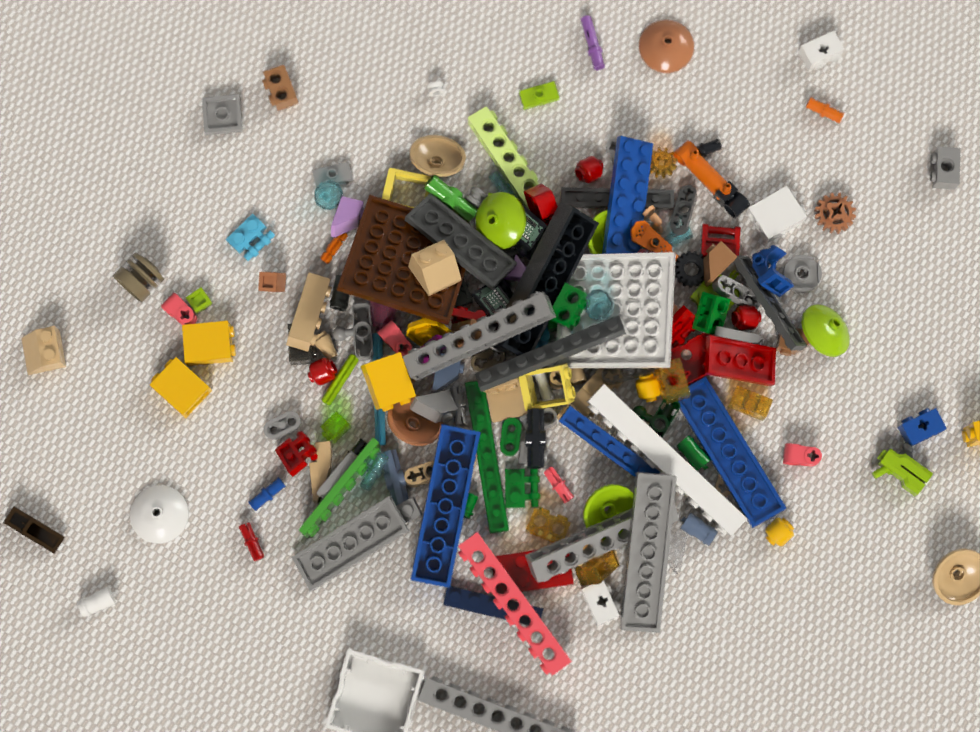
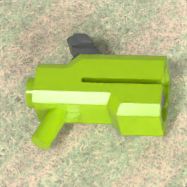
M908 443L902 444L903 450L899 453H896L891 448L887 451L883 449L877 457L880 468L872 472L873 477L877 479L885 473L893 475L901 481L903 489L914 497L917 496L933 473L913 458L912 446Z

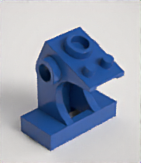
M771 245L769 249H762L758 253L752 254V263L759 276L757 279L759 284L776 296L781 297L794 285L790 279L776 271V263L787 253L779 247Z

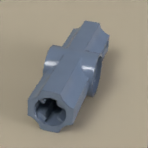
M395 449L380 453L385 472L384 478L387 489L390 491V495L397 506L409 498L403 469L400 467V461Z

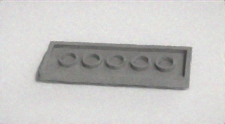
M388 496L292 556V559L309 590L313 591L409 532L410 529L392 497Z

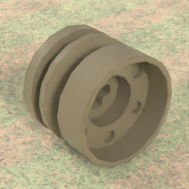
M135 252L132 257L137 263L135 264L128 259L126 262L131 269L128 271L121 266L113 274V277L134 298L142 303L150 295L146 286L149 284L153 288H157V284L152 279L155 278L161 283L164 278L153 263Z

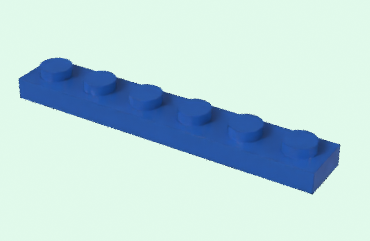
M569 405L558 420L635 478L636 472L660 473L659 470L655 467L651 468L644 459Z

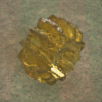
M659 146L657 152L655 150L652 151L650 174L655 172V178L661 175L662 179H665L666 174L672 176V171L677 168L675 163L678 160L673 158L675 153H667L668 148L662 151Z

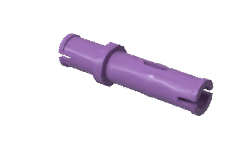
M589 15L583 16L580 20L588 45V55L591 56L594 70H602L605 68L601 54L602 47L599 46L592 17Z

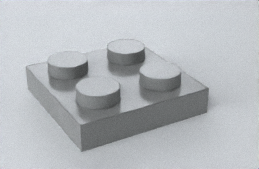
M239 94L202 98L205 135L243 132Z

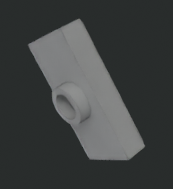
M349 162L312 170L316 189L353 181Z

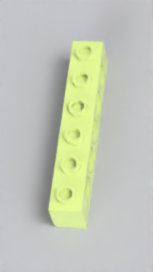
M486 106L468 117V125L518 200L526 208H529L524 195V188L538 185V178L533 170L530 171L526 166L528 163L523 155L520 156L516 151L518 148L513 140L510 141L506 136L508 133L503 125L500 126L496 121L498 118L493 110L490 111ZM487 126L493 127V130L487 132L484 130V128ZM496 141L503 142V145L501 147H497L494 145V143ZM506 156H511L514 160L511 162H507L504 160V158ZM516 171H521L524 175L522 177H516L514 173Z

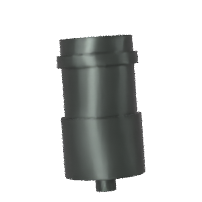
M336 275L332 298L329 302L330 308L346 311L350 295L337 291L341 275Z

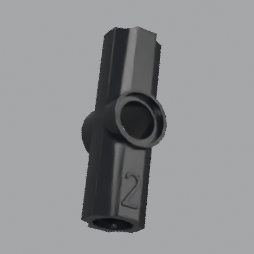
M527 409V430L525 434L527 468L542 469L544 468V448L546 446L544 409Z

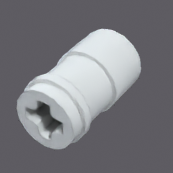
M107 586L86 598H81L77 601V605L84 618L89 617L95 612L115 605L114 597L116 593L115 591L112 592Z

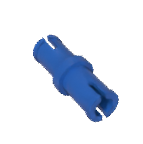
M277 477L266 488L263 487L261 492L249 500L248 503L257 511L267 501H272L274 499L273 496L285 488L286 485Z

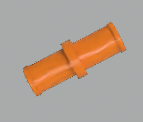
M810 97L805 107L820 114V117L823 118L825 116L838 124L844 116L843 112L830 107V104H824Z

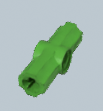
M436 175L426 182L424 189L464 221L469 223L475 217L478 209L463 198L460 190L448 186Z

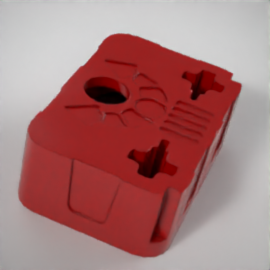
M540 183L525 190L524 195L530 211L548 225L558 206L551 189Z
M702 333L688 340L686 344L678 345L671 349L670 368L661 369L673 389L682 390L686 386L708 376L704 374L706 337L711 334ZM689 350L692 354L691 359L684 360L681 357V352ZM677 375H678L679 377H682V376L684 377L683 380H682V383H681L680 380H678V381L675 380L676 377H677Z

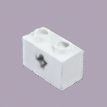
M832 31L801 45L798 53L808 71L812 69L818 70L829 61L833 63L839 60L844 47L835 31Z
M600 580L581 589V593L596 626L620 616L618 612L621 609L616 600L613 601L610 596L613 592L608 582L605 583L604 580ZM599 597H601L602 600L606 599L607 601L604 604V608L602 607V605H597Z

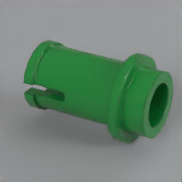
M468 493L464 518L470 519L474 515L472 512L478 496Z

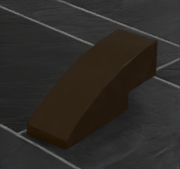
M15 506L12 507L3 521L7 526L54 554L65 538L60 533Z

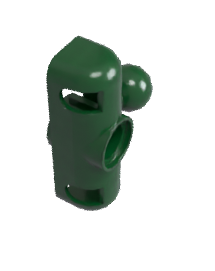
M666 397L654 416L648 414L646 408L640 405L635 406L632 411L642 420L649 422L648 426L663 438L680 409V403L671 397ZM663 403H666L664 409L662 410V409H661L662 404H663ZM674 409H676L677 411L675 415L672 416V412L674 411ZM660 420L664 423L665 427L657 429L654 426V422Z

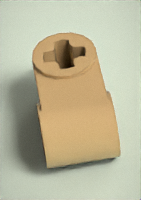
M570 368L572 372V378L570 379L572 386L587 381L583 368ZM560 370L552 371L549 377V385L555 390H560L563 388L562 380L561 382L554 380L555 376L561 379Z

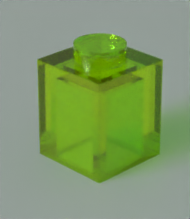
M338 411L320 426L323 431L321 435L327 441L332 440L334 443L352 428Z

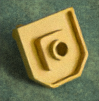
M422 317L420 320L408 323L406 336L421 347L434 335L443 336L452 331L442 323Z

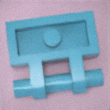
M252 214L226 241L239 254L246 249L248 252L243 257L249 261L253 257L255 258L265 245L268 246L271 243L270 240L275 234L270 230L264 235L262 232L266 229V226ZM258 237L260 240L252 247L250 244Z

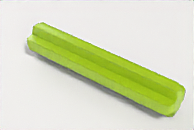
M350 354L322 397V402L330 406L358 363L359 360L355 355Z

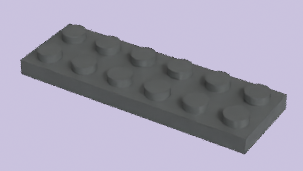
M431 193L405 216V221L435 244L445 240L454 253L456 262L491 290L517 265L516 261Z

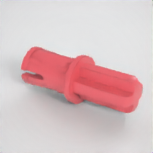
M551 466L544 471V475L553 486L552 490H556L564 504L574 498V495L565 485L566 481L561 479L554 467Z

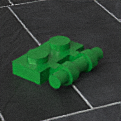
M505 469L506 509L525 508V501H531V508H539V500L541 499L540 493H538V483H540L538 469H530V476H525L524 469ZM525 483L531 484L530 494H525Z

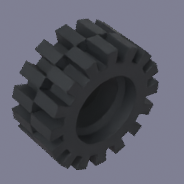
M687 251L686 254L683 253L678 257L675 263V278L678 279L677 282L679 284L683 283L682 286L686 287V285H689V288H692L694 285L695 287L699 286L704 281L703 254L700 253L698 255L696 251L693 253ZM687 263H694L698 267V273L694 276H689L685 273L684 266Z

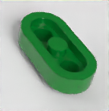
M508 418L502 425L500 451L507 457H512L519 451L522 425L516 418ZM513 425L516 429L515 431H509L508 427ZM506 445H513V449L507 450Z

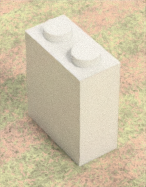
M787 186L750 206L746 212L765 244L802 224L807 218L805 208L799 205L796 200V194L793 190H789Z

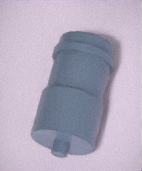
M691 512L687 518L683 516L681 519L684 523L680 529L708 546L718 533L714 527L709 526Z

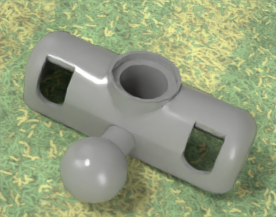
M356 303L352 306L353 328L345 329L338 326L333 330L332 335L336 341H343L349 336H354L356 358L366 361L370 360L374 354L370 306L368 303ZM354 313H357L358 320L354 319ZM361 329L368 331L365 335H359L358 332ZM356 349H360V356L357 355Z

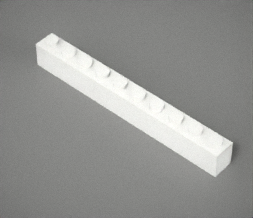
M605 384L587 401L589 404L588 408L595 415L599 413L604 418L602 422L609 428L613 426L618 431L616 435L624 442L628 440L632 444L630 448L636 454L640 455L642 453L647 458L645 462L651 468H658L661 471L659 474L677 476L675 490L680 495L685 494L689 498L688 502L695 509L699 507L703 511L702 516L709 522L713 520L718 525L716 529L724 536L726 534L732 536L747 520L735 506Z

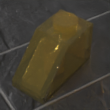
M614 550L604 553L602 557L593 558L586 561L584 565L576 566L574 569L581 586L594 585L604 581L619 567V563Z

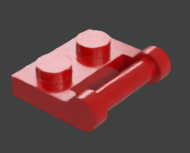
M702 224V257L708 255L706 250L713 243L717 246L721 241L736 256H739L741 227H714ZM708 234L733 235L734 239L708 237Z
M457 306V308L453 309L451 324L469 319L478 320L486 316L483 310L471 312L465 307Z

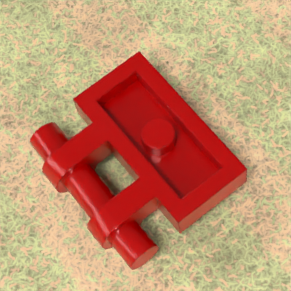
M684 305L673 315L671 342L673 348L680 344L682 345L685 342L684 339L691 332H695V329H692L695 315Z
M299 431L296 434L298 438L294 441L289 437L275 449L292 477L308 465L305 459L310 457L314 461L318 458L316 448L310 444L308 435L304 434L303 431Z

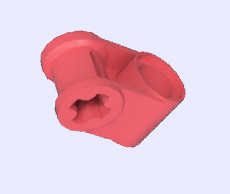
M173 292L161 305L181 325L196 324L197 316L176 293Z
M392 320L377 332L380 338L395 353L401 352L402 357L412 350L411 343Z
M792 443L785 444L783 464L813 467L821 461L822 453L818 448ZM811 453L816 457L813 461H811L810 457H807Z

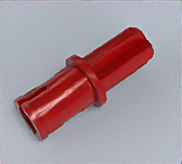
M251 523L242 524L239 526V530L245 540L244 545L248 547L254 561L263 559L264 554L258 543L259 538L255 536Z

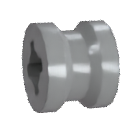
M473 186L471 193L466 195L464 199L478 209L487 195L479 188Z

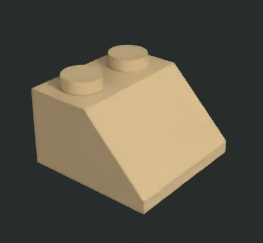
M445 240L411 255L408 267L428 296L461 281L455 255Z
M55 326L36 329L21 338L28 375L66 367L60 331Z

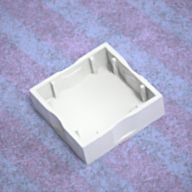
M348 649L340 674L339 687L332 701L325 728L339 732H408L425 671Z

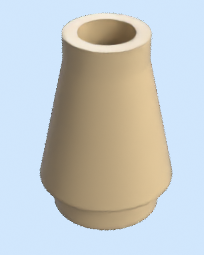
M326 331L318 334L314 345L326 358L330 360L338 355L330 334H327Z

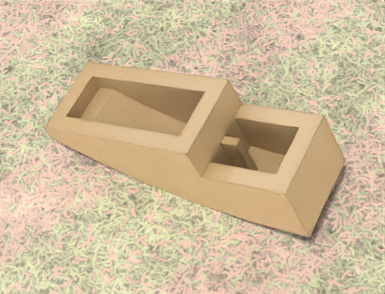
M331 441L316 442L317 462L309 463L312 496L315 504L321 500V497L316 494L330 476L332 467Z

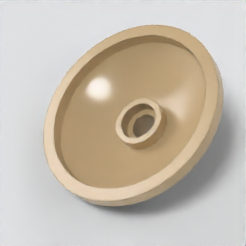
M429 135L417 139L412 144L409 154L411 162L417 169L427 175H436L437 177H447L458 173L464 167L466 160L463 148L456 141L439 135Z
M958 549L948 553L939 561L934 570L932 580L933 588L938 597L951 605H964L980 596V554L971 549Z

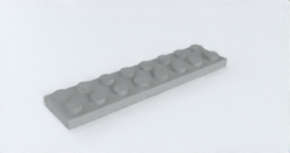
M636 472L620 620L621 630L660 633L677 480L675 475Z

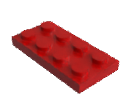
M712 335L706 337L704 374L765 386L775 385L776 348Z
M536 550L495 556L521 592L574 585L572 569H569L566 573L557 574L548 581L538 583L532 576L525 555ZM492 568L493 577H494V576H495V570ZM498 584L495 590L498 594H504L507 591V587L504 584Z

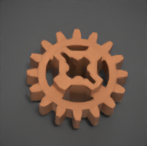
M832 192L829 198L824 195L822 200L818 201V206L814 209L818 213L814 218L819 219L817 225H824L823 231L828 228L829 233L836 230L837 234H839L841 228L847 231L848 226H852L854 223L852 220L856 218V215L852 213L856 211V208H851L853 201H846L847 195L841 198V193L834 196ZM838 208L839 210L836 216L834 215V217L831 218L833 215L832 213L836 211Z

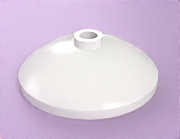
M163 485L152 486L142 491L135 498L130 510V521L134 531L145 541L155 544H163L176 539L184 531L189 519V509L184 497L177 490ZM159 509L160 514L158 516H154V511Z

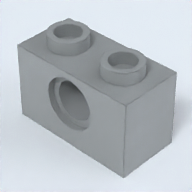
M938 146L931 153L930 163L933 164V170L930 173V182H933V188L955 190L960 184L961 148ZM941 165H945L948 171H944Z

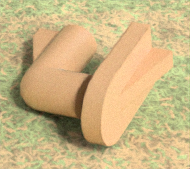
M651 205L643 212L644 220L649 218L653 222L652 228L661 234L663 232L662 220L654 213L655 207Z

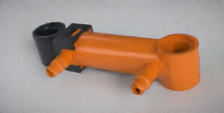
M687 140L673 152L675 159L682 166H686L714 195L713 198L721 207L724 206L730 216L736 219L750 206L748 199L740 192H737L738 189L730 181L727 182L699 154V150L691 141Z

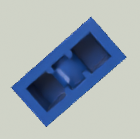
M929 408L924 409L918 413V417L913 419L910 416L901 421L902 424L898 427V430L905 443L914 446L947 429L936 408L931 411ZM922 424H923V425H924V428H920V429H919V428H918V425H922Z

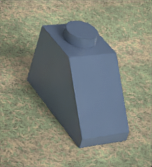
M461 360L435 372L432 392H440L459 379V373L463 374L465 362Z

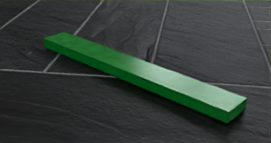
M477 381L465 382L472 430L480 432L476 454L489 533L507 532L509 527L486 393L481 392Z

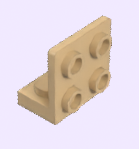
M519 377L483 391L487 395L493 423L527 414Z

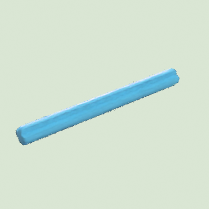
M373 333V361H376L383 356V340L377 333ZM374 406L375 439L382 446L386 444L385 411L383 412L382 408L376 410Z

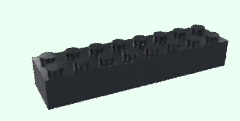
M560 202L505 309L511 307L512 303L518 300L524 301L530 298L529 296L535 292L545 293L553 307L564 284H568L599 223L575 207ZM530 307L527 314H533L535 308ZM513 315L510 318V323L516 321L517 315ZM549 320L497 345L518 356L534 350ZM499 323L497 324L494 331L498 330Z

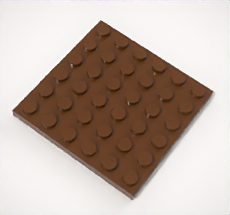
M369 195L337 291L449 325L466 269L457 263L461 281L428 296L408 267L412 254L434 244L405 221V216L414 208Z

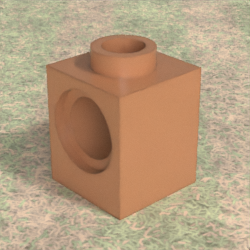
M259 272L258 291L285 292L286 273Z

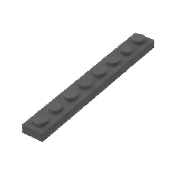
M618 315L475 373L481 392L625 335L626 331L621 318Z

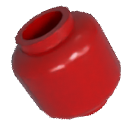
M589 156L577 163L575 174L578 180L584 183H591L602 176L604 166L600 159Z
M753 305L738 306L731 316L732 324L739 330L756 329L762 318L760 311Z
M324 357L311 363L307 374L312 383L315 382L322 386L335 379L337 368L331 359L328 360Z

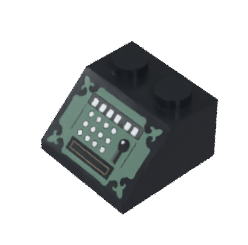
M523 205L526 213V226L521 239L513 247L518 250L522 257H526L530 261L548 225Z
M503 279L493 290L485 285L471 296L489 317L494 315L496 310L506 308L513 295V291L510 289V284Z

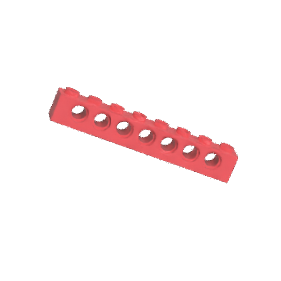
M475 533L458 546L460 549L458 554L464 562L466 560L469 561L472 566L469 569L476 578L479 576L482 579L483 583L481 586L486 593L491 592L495 597L492 601L499 610L503 608L507 615L504 617L510 626L515 625L519 630L516 634L522 642L527 641L530 646L528 651L534 659L537 657L540 659L542 664L539 666L546 675L550 673L553 676L571 663L570 658L479 533ZM475 552L483 554L484 558L481 562H475L472 559ZM493 568L495 576L492 578L485 577V569ZM498 584L506 585V593L498 594L495 590ZM510 600H516L519 607L517 610L512 611L508 609L507 603ZM520 617H529L530 625L527 627L521 626L519 624ZM539 632L542 635V641L534 643L531 640L532 633ZM546 648H550L554 652V657L550 660L543 657V650Z

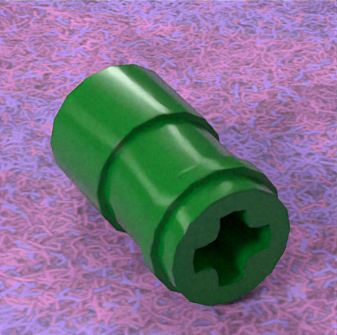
M690 435L676 446L678 451L686 457L688 463L697 472L702 468L704 470L708 468L706 464L711 461L710 457L697 445L694 438Z

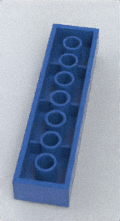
M441 424L411 573V581L450 588L480 437L479 431Z

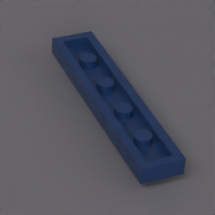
M452 586L447 588L444 606L506 620L504 616L507 615L503 608L499 610L492 601L495 599L494 596ZM510 600L507 603V607L514 611L518 609L519 604ZM532 606L538 616L542 618L544 608ZM522 616L519 619V623L529 626L530 618Z

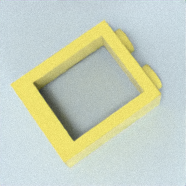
M389 168L382 199L392 200L396 179L425 185L432 176ZM427 190L425 192V197H427L430 194Z
M567 363L542 367L519 377L525 411L532 408L541 409L565 405L575 401L576 392L570 380L572 372ZM560 370L565 398L537 402L532 375Z

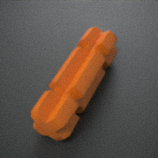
M347 233L332 239L326 248V252H323L320 257L324 263L329 264L331 262L332 256H335L342 246V241H345L348 237Z

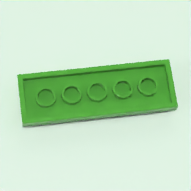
M372 438L300 527L299 532L307 539L310 536L314 537L320 530L318 526L321 522H326L332 515L331 510L335 505L338 507L345 498L343 495L347 490L351 491L357 483L355 480L358 476H363L367 472L370 461H375L379 457L381 447L376 439Z

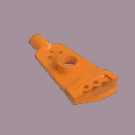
M645 220L634 223L630 230L632 242L653 253L665 252V250L673 252L672 245ZM653 239L658 240L657 246L653 244Z

